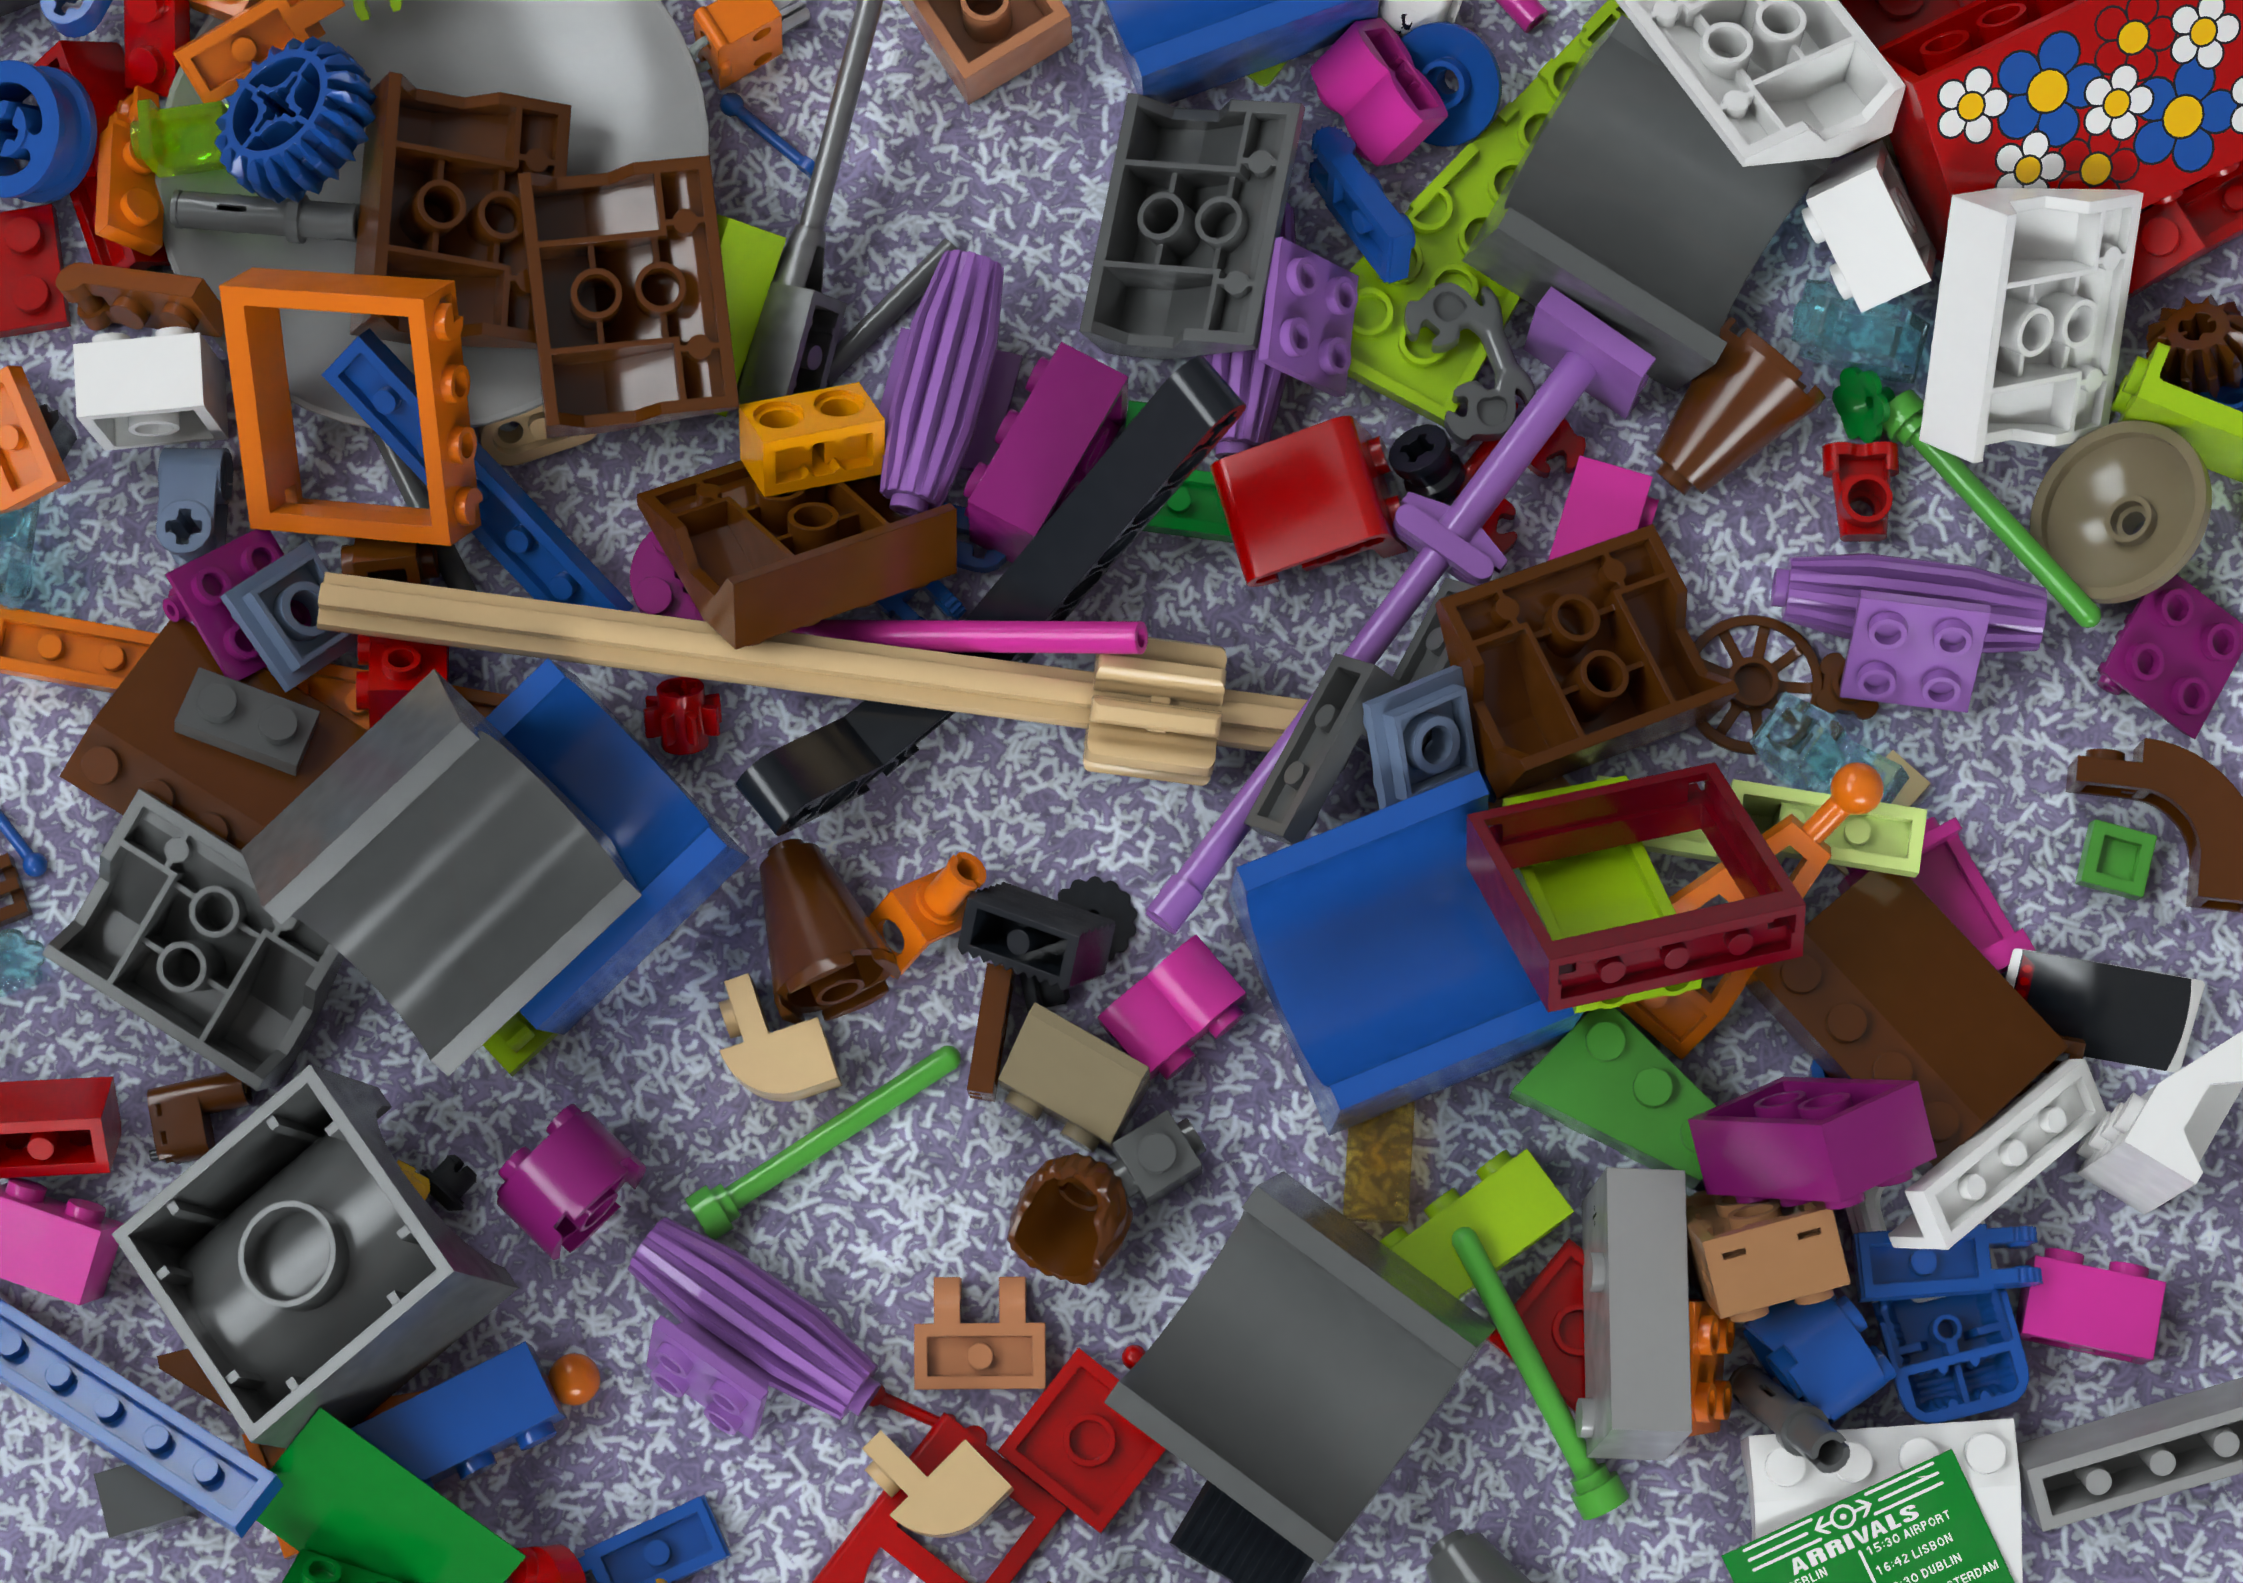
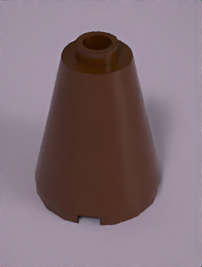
M1729 317L1720 328V338L1728 342L1715 365L1692 380L1654 453L1663 462L1656 470V473L1684 496L1692 487L1701 494L1705 493L1818 408L1826 398L1816 385L1806 394L1803 390L1807 386L1798 380L1803 373L1749 328H1746L1741 336L1738 337L1737 333L1740 331L1737 320Z
M788 839L774 845L768 851V857L760 864L759 871L774 1003L782 1020L798 1024L805 1021L803 1013L822 1010V1015L826 1022L864 1008L882 998L889 992L886 979L892 975L898 980L901 975L897 959L818 845L804 843L801 839Z

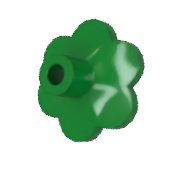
M1856 366L1844 368L1840 374V386L1836 387L1833 391L1832 401L1838 414L1841 416L1847 437L1849 439L1860 438L1867 444L1877 442L1881 438L1883 424L1890 417L1889 402L1895 398L1893 390L1887 386L1882 387L1879 376L1873 370L1862 372Z

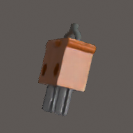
M717 0L706 7L698 8L693 14L695 43L689 49L697 72L707 71L718 89H725L782 54V35L810 20L809 9L799 0ZM697 57L701 61L699 64L695 61Z

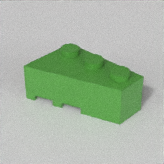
M1616 1008L1591 1010L1513 1088L1509 1099L1525 1107L1528 1106L1651 1169L1685 1170L1686 1186L1694 1189L1703 1180L1688 1119L1716 1107V1105Z

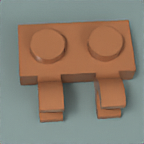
M934 1277V1323L914 1324V1390L1046 1389V1323H1026L1027 1278L999 1277V1323H961L962 1278Z

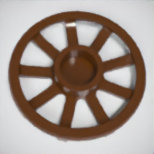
M1760 615L1731 617L1714 624L1703 632L1694 642L1699 654L1713 638L1719 636L1733 662L1732 667L1726 669L1702 659L1709 672L1734 680L1739 692L1730 700L1731 707L1717 729L1713 728L1708 722H1704L1695 726L1697 730L1717 746L1728 751L1746 755L1775 752L1798 740L1809 729L1819 712L1815 698L1823 688V673L1820 671V662L1808 641L1786 623ZM1740 626H1759L1752 657L1744 658L1741 655L1729 629ZM1770 629L1780 632L1796 644L1773 663L1764 659ZM1804 654L1811 670L1813 682L1780 681L1778 673ZM1779 693L1812 694L1809 707L1801 720L1796 718L1778 702L1777 695ZM1766 708L1772 710L1792 729L1780 737L1766 741L1762 711ZM1742 711H1747L1750 714L1754 742L1739 741L1726 736Z

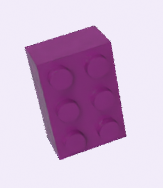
M1063 342L1059 344L1051 360L1044 356L1038 360L1025 388L1031 394L1020 412L1011 409L1007 413L994 440L1000 447L989 465L983 462L978 463L970 475L963 492V496L969 498L964 515L969 518L970 541L986 550H996L1006 555V560L1011 563L1015 561L1110 448L1127 418L1128 376Z
M1781 1077L1688 1119L1707 1195L1735 1196L1736 1202L1739 1204L1755 1203L1772 1198L1779 1199L1781 1206L1784 1207L1820 1201L1825 1203L1826 1209L1848 1208L1863 1202L1866 1199L1865 1191L1875 1186L1886 1187L1906 1182L1913 1177V1168L1937 1158L1919 1082L1916 1080Z

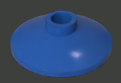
M1450 22L1424 24L1404 35L1401 40L1411 55L1414 67L1436 89L1448 113V117L1423 142L1434 146L1450 147L1466 143L1479 136L1495 118L1502 96L1501 73L1491 49L1473 31ZM1447 70L1453 71L1458 79L1459 88L1457 91L1450 89L1445 82Z

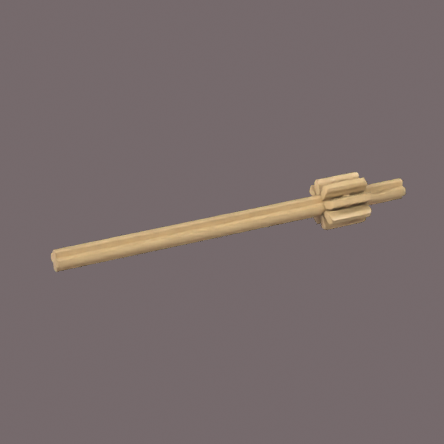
M325 572L324 581L320 585L318 596L317 629L543 659L549 658L551 660L1082 728L1085 729L1083 765L1087 771L1198 786L1207 785L1210 781L1216 759V746L1268 753L1308 701L1307 699L1225 689L1227 656L1223 647L1148 637L1147 648L1143 654H1096L1094 672L793 632H786L768 638L758 645L745 646L735 650L706 621L332 572Z

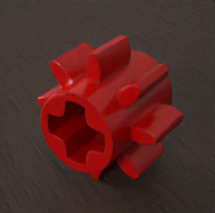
M689 677L670 678L658 684L656 687L657 696L645 697L646 708L643 709L646 738L661 736V747L665 752L674 755L698 753L709 745V736L720 735L719 723L722 722L719 693L705 695L704 683L701 680Z

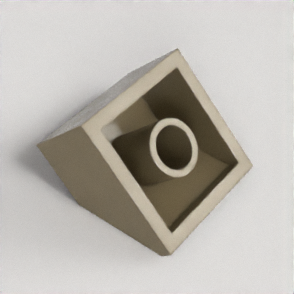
M1036 1002L1030 1009L998 1078L1000 1087L1009 1092L1004 1100L1007 1105L1035 1121H1038L1042 1112L1065 1124L1060 1132L1063 1137L1091 1153H1094L1099 1144L1110 1151L1113 1150L1112 1143L1121 1137L1151 1085L1148 1066Z

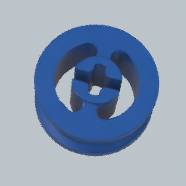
M17 60L0 61V198H18L23 201L41 204L60 200L80 184L88 172L94 157L97 143V120L91 98L80 81L62 69L49 66H34ZM33 94L39 106L24 104L23 101ZM14 159L26 160L29 163L22 170H19Z

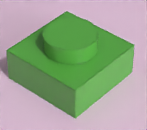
M2097 819L2089 822L2075 884L2136 901L2143 898L2157 836Z

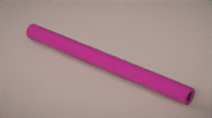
M821 620L813 626L800 627L789 631L938 652L1143 654L1148 644L1147 627L1142 621Z

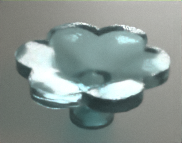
M4 929L0 931V997L13 994L18 988L28 989L34 987L42 980L41 965L46 961V957L42 955L45 947L39 941L26 940L25 935L17 929Z

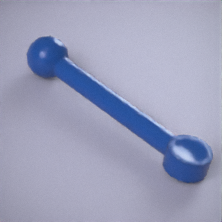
M732 92L722 96L719 106L725 115L729 117L737 116L811 179L815 165L811 158L803 156L744 107V102L740 95Z
M0 809V830L23 859L22 866L24 872L31 877L43 875L48 866L46 857L41 853L32 851Z

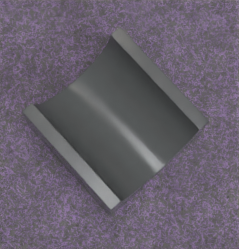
M1622 15L1580 58L1462 261L1535 307L1552 286L1656 358L1655 363L1646 374L1652 380L1676 391L1716 364L1728 343L1720 338V328L1725 323L1746 279L1783 221L1812 184L1826 172L1833 158L1742 167L1631 20Z
M435 669L241 850L262 908L281 925L290 917H294L314 930L338 950L390 1003L417 1037L430 1061L448 1077L642 896L611 839Z
M311 1064L112 1233V1236L251 1443L286 1449L320 1407L350 1429L355 1427L519 1288L504 1267L483 1257L463 1241L434 1212L403 1173L388 1149L378 1126L377 1120L392 1108L380 1089Z
M1283 1171L1259 1184L1242 1206L1244 1211L1237 1226L1199 1284L1147 1352L1118 1381L1104 1403L1321 1565L1353 1528L1496 1327Z

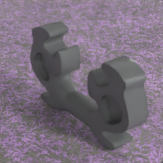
M1444 282L1428 291L1420 300L1408 302L1404 316L1406 335L1410 341L1415 342L1418 339L1420 330L1423 327L1429 328L1437 335L1432 341L1431 350L1433 353H1443L1456 347L1459 342L1460 331L1463 329H1470L1481 339L1495 373L1494 388L1486 389L1478 381H1470L1459 385L1453 392L1452 401L1456 404H1466L1467 415L1461 417L1452 411H1448L1445 414L1444 425L1449 436L1463 447L1468 446L1473 441L1501 440L1514 422L1516 413L1515 395L1523 400L1526 407L1535 395V386L1529 375L1517 363L1503 329L1502 308L1493 291L1489 287L1484 286L1482 288L1480 299L1483 306H1480L1466 290L1454 283Z

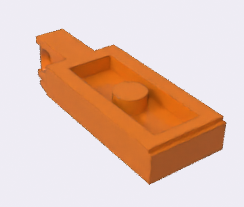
M261 0L173 51V55L202 102L208 108L236 92L239 87L236 79H245L252 71V60L260 63L266 60L269 49L272 46L284 50L292 38L304 43L305 40L312 36L319 39L325 35L326 32L319 21L344 7L345 3L344 0Z
M136 86L134 92L124 101L120 100L118 102L117 112L115 111L110 116L108 127L100 133L95 234L152 256L163 246L164 205L155 182V169L160 166L162 161L160 150L157 147L159 129L155 128L160 118L159 94Z

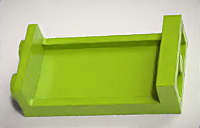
M2158 342L2147 359L2137 356L2129 374L2124 375L2110 410L2121 414L2118 422L2138 420L2166 426L2181 435L2196 449L2207 469L2243 483V412L2163 381L2160 378V373L2171 346Z
M1627 775L1504 798L1502 807L1628 781L1629 779ZM1642 842L1512 869L1553 941L1676 914ZM1702 979L1572 1008L1576 1014L1601 1008H1616L1622 1004L1661 996H1676L1686 991L1701 989Z

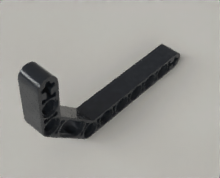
M1203 355L1196 356L1186 362L1163 383L965 620H1066L1245 411V403ZM946 652L1015 662L1022 660L1023 663H1028L1036 654ZM864 700L844 717L764 755L740 776L736 782V788L777 836L783 835L867 793L870 790L867 784L881 772L888 776L919 751V748L916 746L917 743L956 712Z

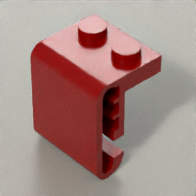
M1340 416L1227 456L1210 465L1247 586L1259 587L1279 582L1278 572L1300 564L1307 572L1369 549H1373L1383 559L1408 552L1406 543L1397 538L1393 532V521L1397 509L1401 506L1402 499L1399 494L1390 496L1384 474L1392 472L1393 469L1381 436L1372 438L1371 434L1354 417Z

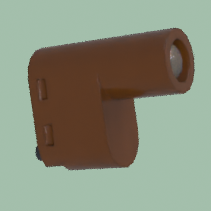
M228 1072L148 1089L147 1102L156 1148L149 1150L151 1161L166 1160V1163L174 1162L175 1164L200 1159L216 1145L210 1114L252 1105L251 1087Z

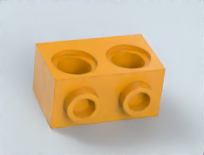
M860 382L739 404L740 460L764 497L881 475L883 455H885V419Z

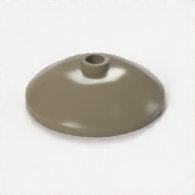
M2134 420L2100 427L2070 445L2045 474L2032 505L2030 534L2094 603L2114 604L2137 599L2151 593L2172 579L2186 565L2198 548L2206 531L2212 506V489L2208 470L2196 449L2181 435L2166 426L2149 421ZM2145 521L2142 528L2133 534L2135 527L2140 522Z

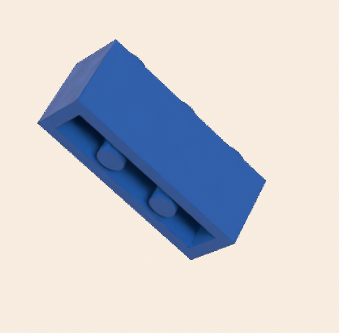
M525 1341L351 1429L436 1490L434 1484L458 1473L461 1481H465L491 1469L497 1464L494 1454L518 1443L520 1450L524 1451L549 1440L557 1434L553 1424L567 1417L534 1348Z

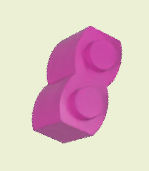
M1381 18L1355 21L1310 67L1312 78L1317 86V94L1322 103L1344 118L1346 128L1356 144V152L1363 159L1372 162L1377 167L1402 162L1448 117L1446 107L1436 89L1414 67L1411 55L1403 41Z
M1195 934L1167 956L1147 976L1123 993L1097 1018L1099 1024L1125 1054L1149 1067L1150 1081L1159 1073L1166 1080H1169L1196 1057L1190 1047L1200 1038L1210 1032L1217 1039L1228 1032L1244 1017L1245 1013L1239 1006L1247 999V994Z

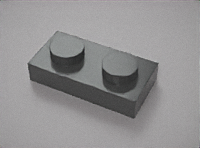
M199 667L174 721V732L296 776L319 724L320 711Z

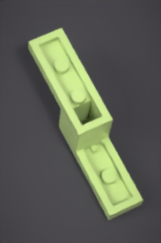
M1597 775L1595 781L1614 777ZM1733 779L1730 784L1761 834L1790 814H1793L1804 824L1831 797V794ZM1880 802L1875 809L1866 814H1850L1824 840L1831 847L1832 855L1826 864L1915 878L1920 870L1927 809ZM1702 829L1642 841L1648 852L1717 863L1722 862ZM1790 845L1775 855L1780 864L1783 863L1786 857L1799 860L1803 857Z

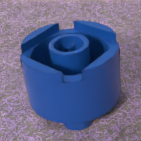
M1834 1294L1828 1300L1810 1305H1797L1794 1300L1769 1306L1770 1312L1766 1316L1745 1322L1742 1325L1746 1328L1743 1334L1750 1349L1770 1378L1773 1379L1776 1376L1782 1386L1800 1402H1809L1821 1409L1828 1418L1829 1425L1838 1421L1897 1376L1893 1366L1881 1350L1874 1344L1868 1347L1860 1335L1862 1331L1868 1328V1325L1857 1307L1845 1295L1837 1299Z

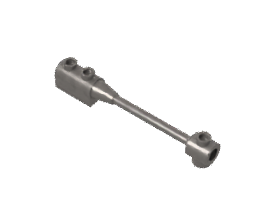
M857 0L800 223L795 225L780 256L773 280L771 281L737 384L739 404L819 390L826 387L847 303L822 293L826 232L823 230L882 4L886 0Z

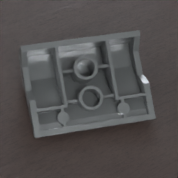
M1128 93L1081 319L1080 333L1105 353L1128 357L1165 360L1257 350L1275 238L1280 237L1305 112V107L1301 103L1231 99L1221 110L1176 108L1141 94Z
M138 789L100 854L99 878L75 919L47 945L42 954L256 1091L277 1087L282 1084L315 1027L344 959V956L301 921L290 917L281 925L262 908L243 853L239 848L145 789Z

